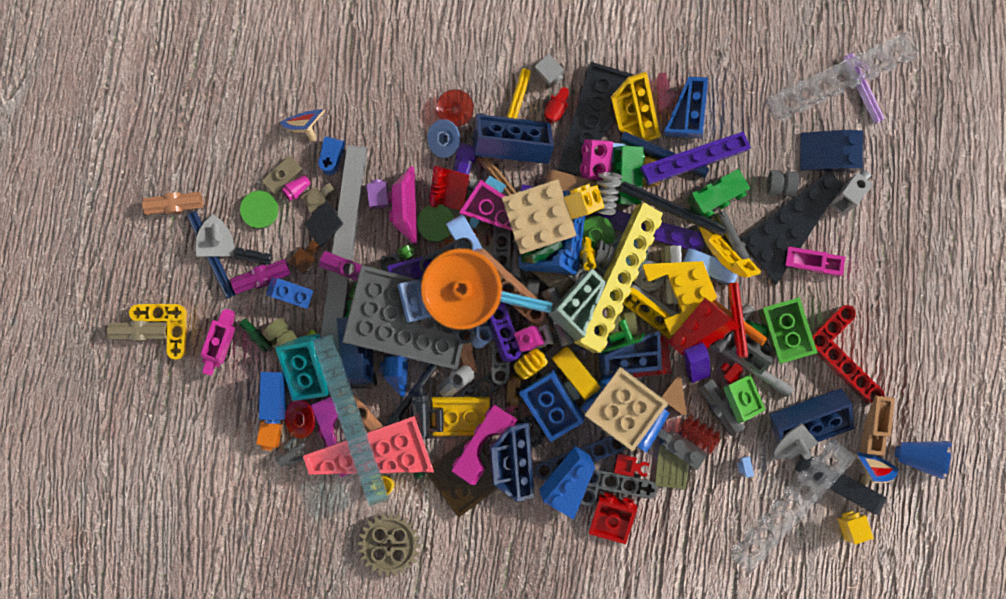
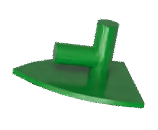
M626 319L618 321L622 331L609 335L611 342L623 338L625 340L608 346L601 352L615 350L640 342L644 337V333L632 337Z

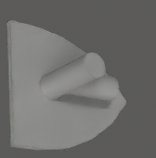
M214 214L211 215L199 229L195 247L196 257H234V242L229 229Z
M801 423L779 441L772 458L792 459L802 454L805 459H809L812 456L809 450L819 443Z

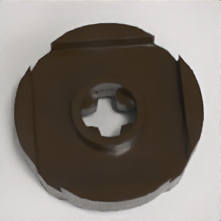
M509 373V379L512 380H508L506 402L510 407H506V412L514 413V410H518L519 396H516V391H520L521 377H517V374Z

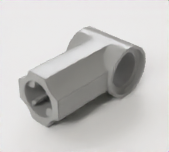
M464 365L451 373L439 385V393L442 397H452L466 384L474 379L473 370L469 366Z

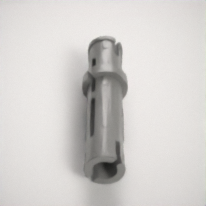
M745 303L742 307L743 321L745 322L755 312L754 307L748 303ZM734 329L724 340H716L711 345L712 349L717 353H721L734 337Z

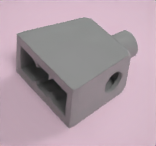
M866 170L856 173L844 184L830 205L843 215L847 214L860 203L871 188L872 183L869 180L872 175Z

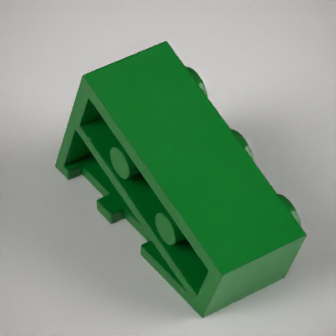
M737 169L718 181L708 184L702 190L693 192L686 200L693 212L708 218L714 214L713 210L719 207L722 210L731 205L729 201L734 198L738 201L747 196L746 192L750 187L741 171Z

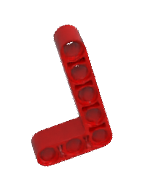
M840 306L812 333L813 340L816 336H819L822 340L820 346L815 344L816 354L865 403L871 405L873 400L870 398V393L875 391L877 396L885 397L884 391L833 342L856 316V311L852 306ZM843 309H845L848 312L847 319H844L841 316V311ZM829 323L835 326L833 333L828 330ZM830 350H833L835 352L836 356L834 360H831L828 357V352ZM845 363L849 366L847 374L842 371V366ZM858 377L863 380L861 387H858L856 384Z

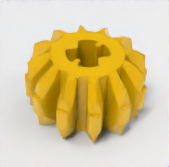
M534 349L514 364V369L522 380H526L546 366L548 361L539 349Z

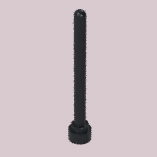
M429 365L395 413L392 412L391 415L388 414L384 422L387 425L401 421L400 417L411 404L413 393L418 392L419 387L423 388L438 366Z

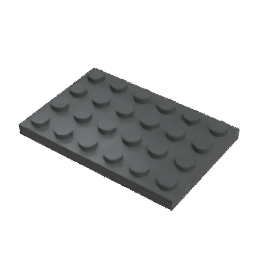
M361 265L342 342L457 370L463 344L456 339L450 327L439 323L433 317L407 323L397 285L417 279ZM466 329L460 331V336L463 339L465 338Z

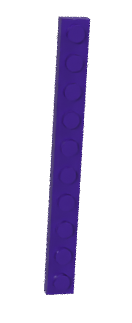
M522 184L521 191H524V190H527V189H530V188H533V187H532V186H528V185ZM616 210L614 215H604L595 211L585 215V218L592 215L605 217L612 223L614 230L624 232L632 214ZM663 222L653 235L654 241L671 246H681L682 249L686 250L694 249L702 252L705 241L700 232ZM644 223L641 224V228L643 231L646 230V226Z

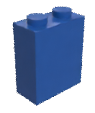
M261 372L259 419L265 420V423L276 424L280 423V420L285 419L287 382L284 373Z

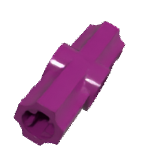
M324 251L319 263V267L357 281L361 267L360 264L352 260L342 258L327 251ZM349 264L353 265L354 271L351 274H346L344 271L345 267Z
M283 259L267 266L255 267L248 273L231 279L233 290L238 295L254 288L259 289L268 286L272 277L281 279L291 275L286 260Z

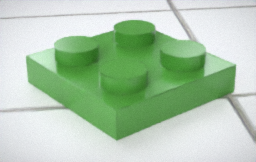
M751 374L723 387L738 424L766 410Z

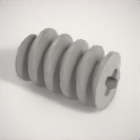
M611 172L599 173L598 176L603 178V180H598L597 184L601 185L599 192L604 208L597 210V212L604 215H614L616 213L614 208L617 206L616 200L619 198L617 193L620 192L618 186L621 185L622 181L620 178L623 176Z

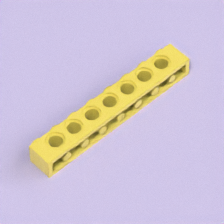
M645 203L635 206L612 261L603 277L606 284L599 302L595 306L593 318L586 330V336L574 341L575 344L593 353H600L605 349L607 345L606 339L615 327L614 321L622 312V303L631 292V283L637 278L639 274L638 268L646 258L645 252L654 241V232L662 223V212ZM642 223H644L646 226L645 231H643L641 228ZM634 239L638 242L637 249L633 245ZM626 257L630 259L629 266L626 264ZM619 274L623 277L622 283L618 281ZM611 291H613L615 294L614 300H611L610 298ZM603 309H606L607 311L606 318L602 316ZM595 326L599 328V334L597 336L594 333Z

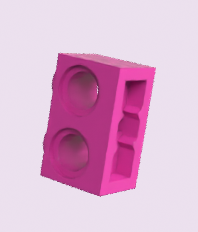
M584 139V144L582 145L583 160L580 166L582 178L603 180L598 174L611 172L612 141ZM597 146L598 152L595 154L594 149ZM596 165V171L593 173V167Z

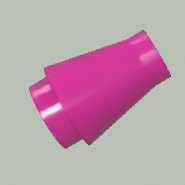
M303 175L284 184L285 187L281 190L287 199L292 201L293 199L296 200L311 183Z

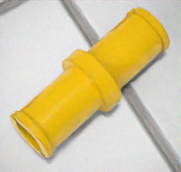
M585 237V243L582 238L580 257L583 260L584 269L589 271V265H591L593 270L596 267L594 259L595 250L592 248L591 239Z

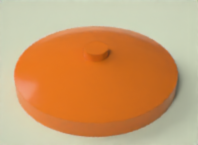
M454 249L439 255L431 262L423 276L421 292L425 307L435 320L450 328L469 329L484 323L494 314L500 303L502 284L496 267L484 255L469 249Z

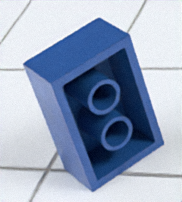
M555 369L550 370L521 388L519 392L550 442L584 423L585 417Z

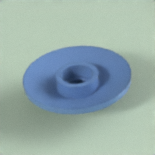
M445 119L434 122L428 131V145L431 151L441 158H447L455 154L460 144V134L454 123Z

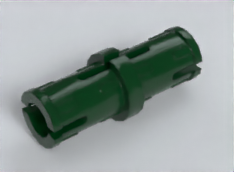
M247 318L238 324L237 327L249 337L248 340L254 342L264 354L272 347L273 344L268 342L261 334L262 331L260 329L257 330Z

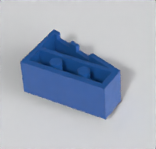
M688 77L669 123L664 130L665 137L703 139L708 91L707 77Z
M574 447L539 489L544 503L573 520L595 469L589 454Z

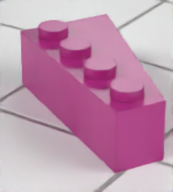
M480 180L459 213L513 231L502 200L506 196Z

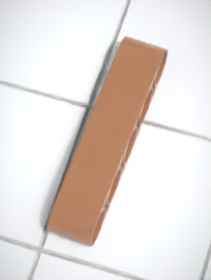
M481 248L474 250L488 258L496 267L501 279L503 292L538 299L486 250ZM509 283L513 287L505 288L503 285ZM512 305L532 323H539L544 319L543 311L534 314L531 312L533 309Z

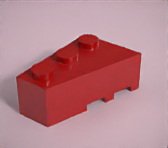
M704 298L670 338L668 343L679 354L684 356V349L701 342L704 343L707 349L710 347V344L718 339H723L725 334L741 326L715 303Z

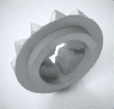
M644 261L640 264L638 268L639 274L635 282L642 290L654 291L663 284L665 275L653 281H643L645 274L642 265L656 264L657 262Z

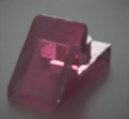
M659 73L657 76V115H661L681 95V92H667V90H670V79H667V73Z

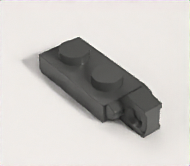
M661 429L657 435L664 440L662 445L665 449L696 470L699 469L708 453L672 430L670 433H667Z

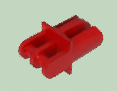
M562 87L556 97L551 95L544 109V117L547 122L556 123L560 120L565 110H567L568 104L565 102L569 95L568 88Z

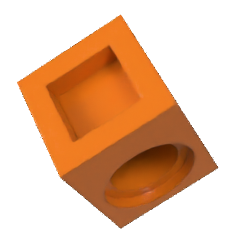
M261 421L256 444L261 445V449L272 451L273 448H278L283 424H268L265 421Z

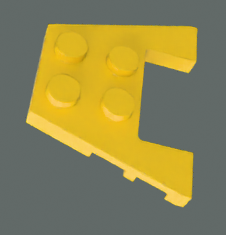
M703 261L642 265L648 282L667 275L680 307V313L663 319L669 336L675 334L704 298L710 301L717 298Z

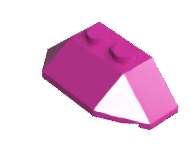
M412 166L392 185V192H388L389 203H392V211H389V221L393 222L394 227L410 242L418 245L415 168Z

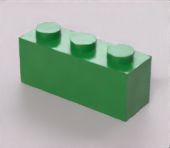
M614 147L613 173L623 176L620 178L622 182L626 181L641 189L644 176L640 168L643 166L645 159L643 147ZM623 192L617 193L619 196L618 200H616L617 205L641 204V200Z

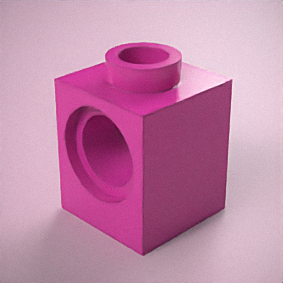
M531 326L514 333L521 352H526L545 344L538 326Z

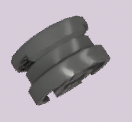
M600 239L594 248V259L596 266L599 265L602 269L606 270L612 261L615 244H607Z

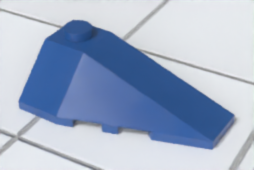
M403 356L384 357V362H380V373H383V378L401 397H406L409 359Z

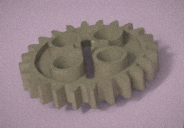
M391 512L387 518L385 513H382V519H379L376 515L374 517L375 523L369 520L368 524L370 527L364 526L362 528L366 533L359 534L363 538V541L358 542V545L363 546V548L358 550L359 553H364L361 560H368L365 566L372 565L371 572L379 569V576L383 571L386 572V577L390 575V572L397 576V570H400L403 574L405 566L408 569L411 568L410 561L413 563L417 561L413 555L418 556L420 552L415 550L421 547V544L416 543L421 538V536H415L418 529H411L414 523L407 524L408 517L400 520L401 514L394 518L393 512ZM377 529L384 530V539L376 537L375 532ZM402 530L405 533V538L398 540L395 537V531ZM388 540H391L392 544L406 543L407 546L394 545L391 549H388L387 545L376 546L372 542L387 543ZM376 549L383 550V558L379 559L375 556L374 552ZM401 550L404 553V558L396 559L394 551Z

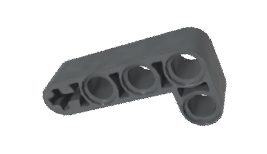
M594 469L596 479L594 482L589 483L586 491L592 493V498L588 502L582 500L581 503L585 506L593 505L596 501L598 488L642 498H653L657 494V486L650 480ZM606 477H614L615 482L612 486L605 485ZM625 481H633L634 486L631 490L624 489ZM638 481H640L639 485L647 487L649 484L652 491H648V494H646V491L638 489Z

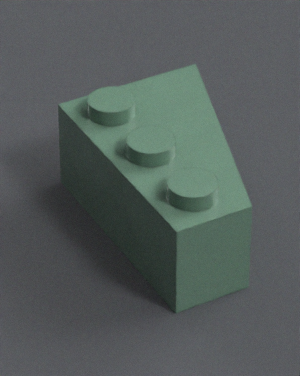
M593 269L583 273L548 315L575 341L584 338L606 282Z

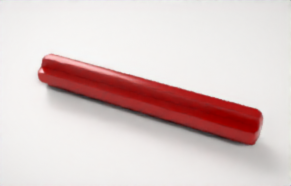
M734 282L728 284L732 319L741 326L736 330L734 329L736 352L738 358H746L748 351L739 284Z

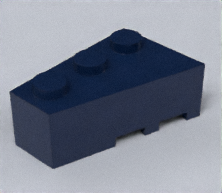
M348 317L336 318L343 380L351 385L372 383L373 350L343 343Z
M649 330L644 333V337L640 342L599 353V373L614 375L620 367L627 373L662 370L660 331Z

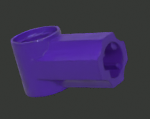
M460 142L453 171L469 175L476 156H474L472 145Z

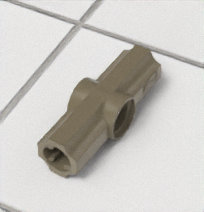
M147 321L109 323L107 335L108 339L147 341V339H167V323H147Z

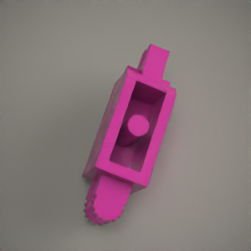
M229 309L222 310L218 321L213 320L201 352L202 362L205 363L202 371L204 374L212 376L215 367L219 368L220 364L224 363L236 327L232 326L235 320V313Z

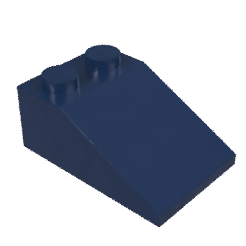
M863 130L800 133V171L831 170L832 172H858L863 168Z

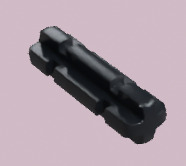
M239 247L234 252L236 259L242 260L244 258L246 261L262 262V264L266 265L272 262V255L269 253L262 254V252L249 249L244 251V248Z

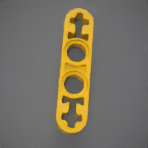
M630 287L631 292L629 295L633 297L630 299L625 298L623 304L670 339L673 335L669 336L665 324L657 322L656 317L661 316L666 319L671 317V315L638 290ZM647 305L650 311L644 312L640 306Z

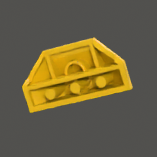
M647 72L628 77L611 96L618 129L621 132L630 133L646 141L659 138L660 132Z

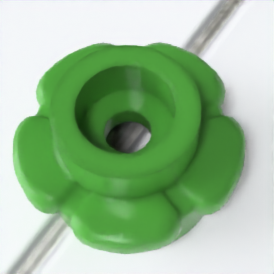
M411 243L402 246L397 250L399 253L398 257H403L404 259L414 255L415 247H412Z

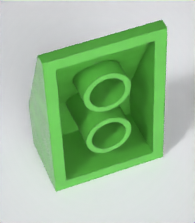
M800 297L758 310L762 325H765L768 329L767 337L779 364L817 353Z

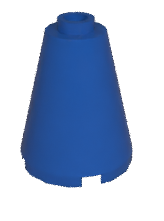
M950 441L901 442L900 446L896 445L894 457H898V462L945 480L944 474H948L951 453L947 452L948 447H952V443Z

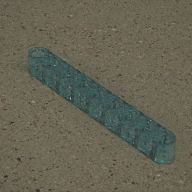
M332 333L313 339V345L369 506L389 500L388 493Z

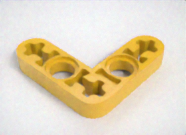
M136 304L130 308L129 316L134 321L167 322V355L175 360L182 359L186 355L187 312L185 307L179 304ZM167 307H169L168 311H176V308H178L182 313L176 318V315L168 314ZM139 308L140 311H148V315H140L138 318L135 312ZM161 308L163 315L160 318H155L153 316L154 309ZM178 326L181 328L182 333L179 337H174L172 330ZM172 340H181V343H177V348L181 349V353H177V356L175 353H172V349L176 348V343H172Z

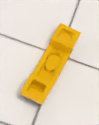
M699 227L712 254L728 270L745 278L760 274L761 271L749 258L742 260L722 236Z

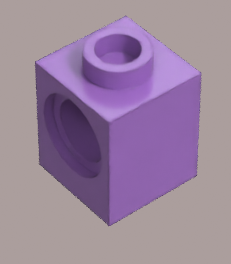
M377 179L372 180L370 184H366L369 207L371 209L390 207L386 182Z

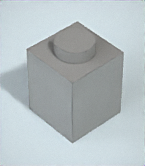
M550 54L535 66L534 71L549 87L553 84L556 86L564 78V69Z

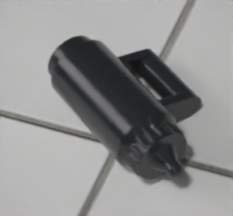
M419 387L418 392L412 395L411 417L415 416L422 438L425 440L429 438L431 431L443 432V408L430 407L428 393L423 392V388ZM431 412H435L436 426H431Z

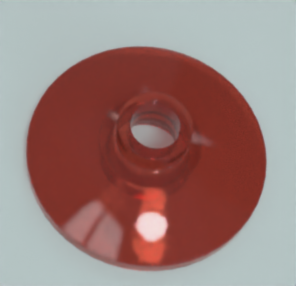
M452 89L446 91L438 99L436 105L437 115L440 120H449L456 127L463 126L471 120L474 114L473 100L469 94L462 90ZM453 107H458L459 111L454 113L452 109Z

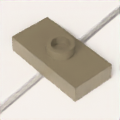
M289 155L262 182L276 196L285 187L284 184L291 182L303 169Z

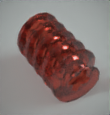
M688 415L677 433L683 431V438L689 435V442L696 439L695 446L702 443V450L709 447L708 454H711L721 440V437L719 438L720 432L715 431L713 433L712 427L706 429V423L699 425L700 419L697 418L693 421V415Z

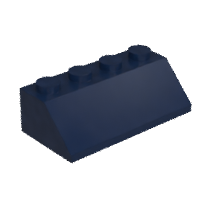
M476 114L473 138L474 156L549 164L554 148L550 122Z
M842 388L769 414L771 427L777 443L789 431L801 423L817 442L854 429L852 403Z

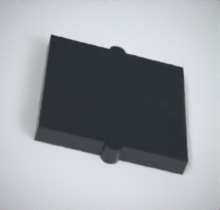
M325 201L309 218L305 226L311 233L310 236L322 247L344 223L337 215V211L331 207L328 201Z

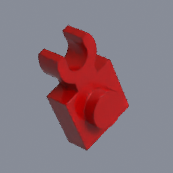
M617 453L614 473L633 477L634 471H636L639 475L646 477L648 474L643 473L641 467L643 465L649 466L650 464L645 461L636 463L637 457Z

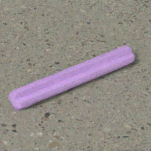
M847 54L843 57V60L873 123H878L884 119V116L854 54Z

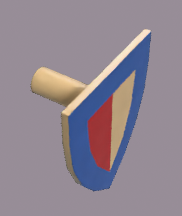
M325 109L299 113L281 121L280 124L284 129L294 133L306 132L309 140L315 141L317 137L312 125L324 113Z
M855 452V455L866 471L860 479L861 484L866 486L870 480L873 483H888L898 475L899 468L890 462L872 454Z

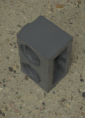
M745 334L748 356L746 358L737 357L735 341L729 353L759 374H762L773 361L775 356L773 348L766 342L761 346Z

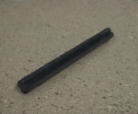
M626 181L622 182L620 186V192L717 235L723 236L726 232L727 227Z

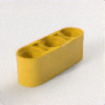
M567 346L551 357L585 401L601 389Z

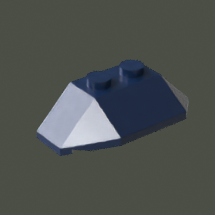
M529 423L509 426L490 446L492 480L494 486L516 502L535 498Z

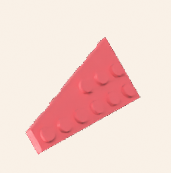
M415 416L303 456L309 475L434 472Z

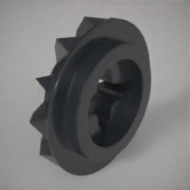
M525 417L518 424L527 422L529 423V428L534 424L533 430L539 433V435L531 436L530 446L536 447L543 442L546 434L535 417Z

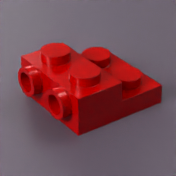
M605 492L604 495L599 493L589 534L626 545L637 512V504L634 503V500L627 497L621 500L615 498V495L609 492Z

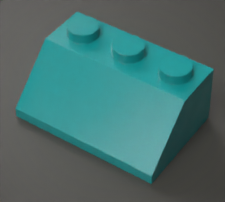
M319 333L302 336L275 347L293 401L327 396L336 387Z

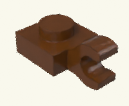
M312 240L306 250L300 247L289 263L302 274H305L316 261L313 255L320 248L319 244Z

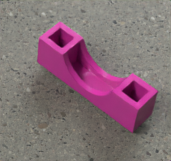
M335 396L311 405L315 421L317 420L320 426L317 428L321 439H325L327 444L325 448L338 443L334 435V426L337 419L342 415ZM345 473V474H339V475H340V477H343V476L348 475V474Z
M496 405L487 410L485 413L486 418L482 424L480 423L476 427L473 439L465 444L463 448L465 451L462 456L457 457L453 463L454 468L452 472L472 485H476L486 469L481 461L483 444L490 437L501 435L509 426L514 425L517 421L516 418Z

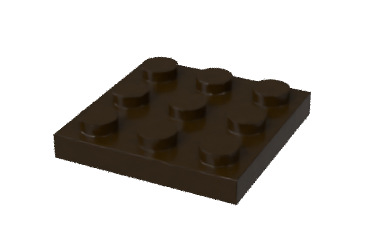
M472 436L432 464L434 472H425L458 518L498 489L493 485L491 462L482 450L481 461L486 469L476 485L468 483L452 472L454 461L457 457L462 456L465 451L463 448L469 440L473 439Z

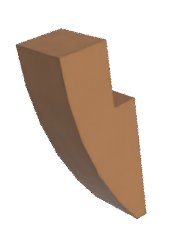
M875 396L863 429L860 445L861 453L885 456L886 439L891 437L895 398Z

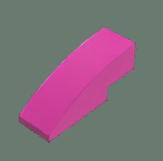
M788 247L785 266L841 277L843 276L846 256Z

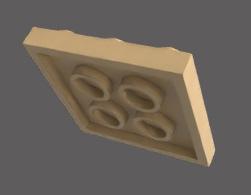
M559 179L502 198L520 254L577 236Z
M620 367L585 413V416L631 451H634L668 403Z

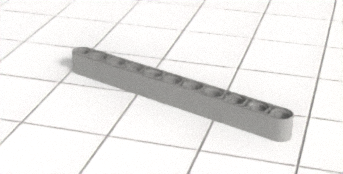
M348 145L338 207V216L344 224L335 233L332 254L353 261L367 161V147ZM351 264L345 267L344 271L346 274H351ZM332 271L329 273L321 341L325 351L340 352L336 318H344L346 314L350 279Z

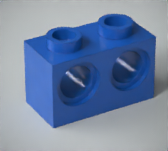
M272 277L266 296L307 309L314 290Z

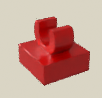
M724 362L720 367L721 371L726 374L724 379L728 384L737 381L744 372L742 366L738 363L731 367Z

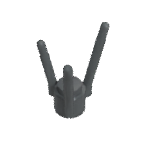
M294 436L278 448L279 452L274 454L277 463L281 467L285 465L290 467L294 463L304 460L303 456L293 459L295 457L294 453L304 447V443L293 449L287 448L297 439Z

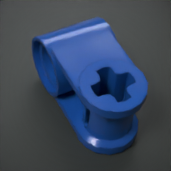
M324 137L318 164L325 174L333 175L337 172L344 151V140ZM330 161L332 165H328V167L326 168L325 164H329Z

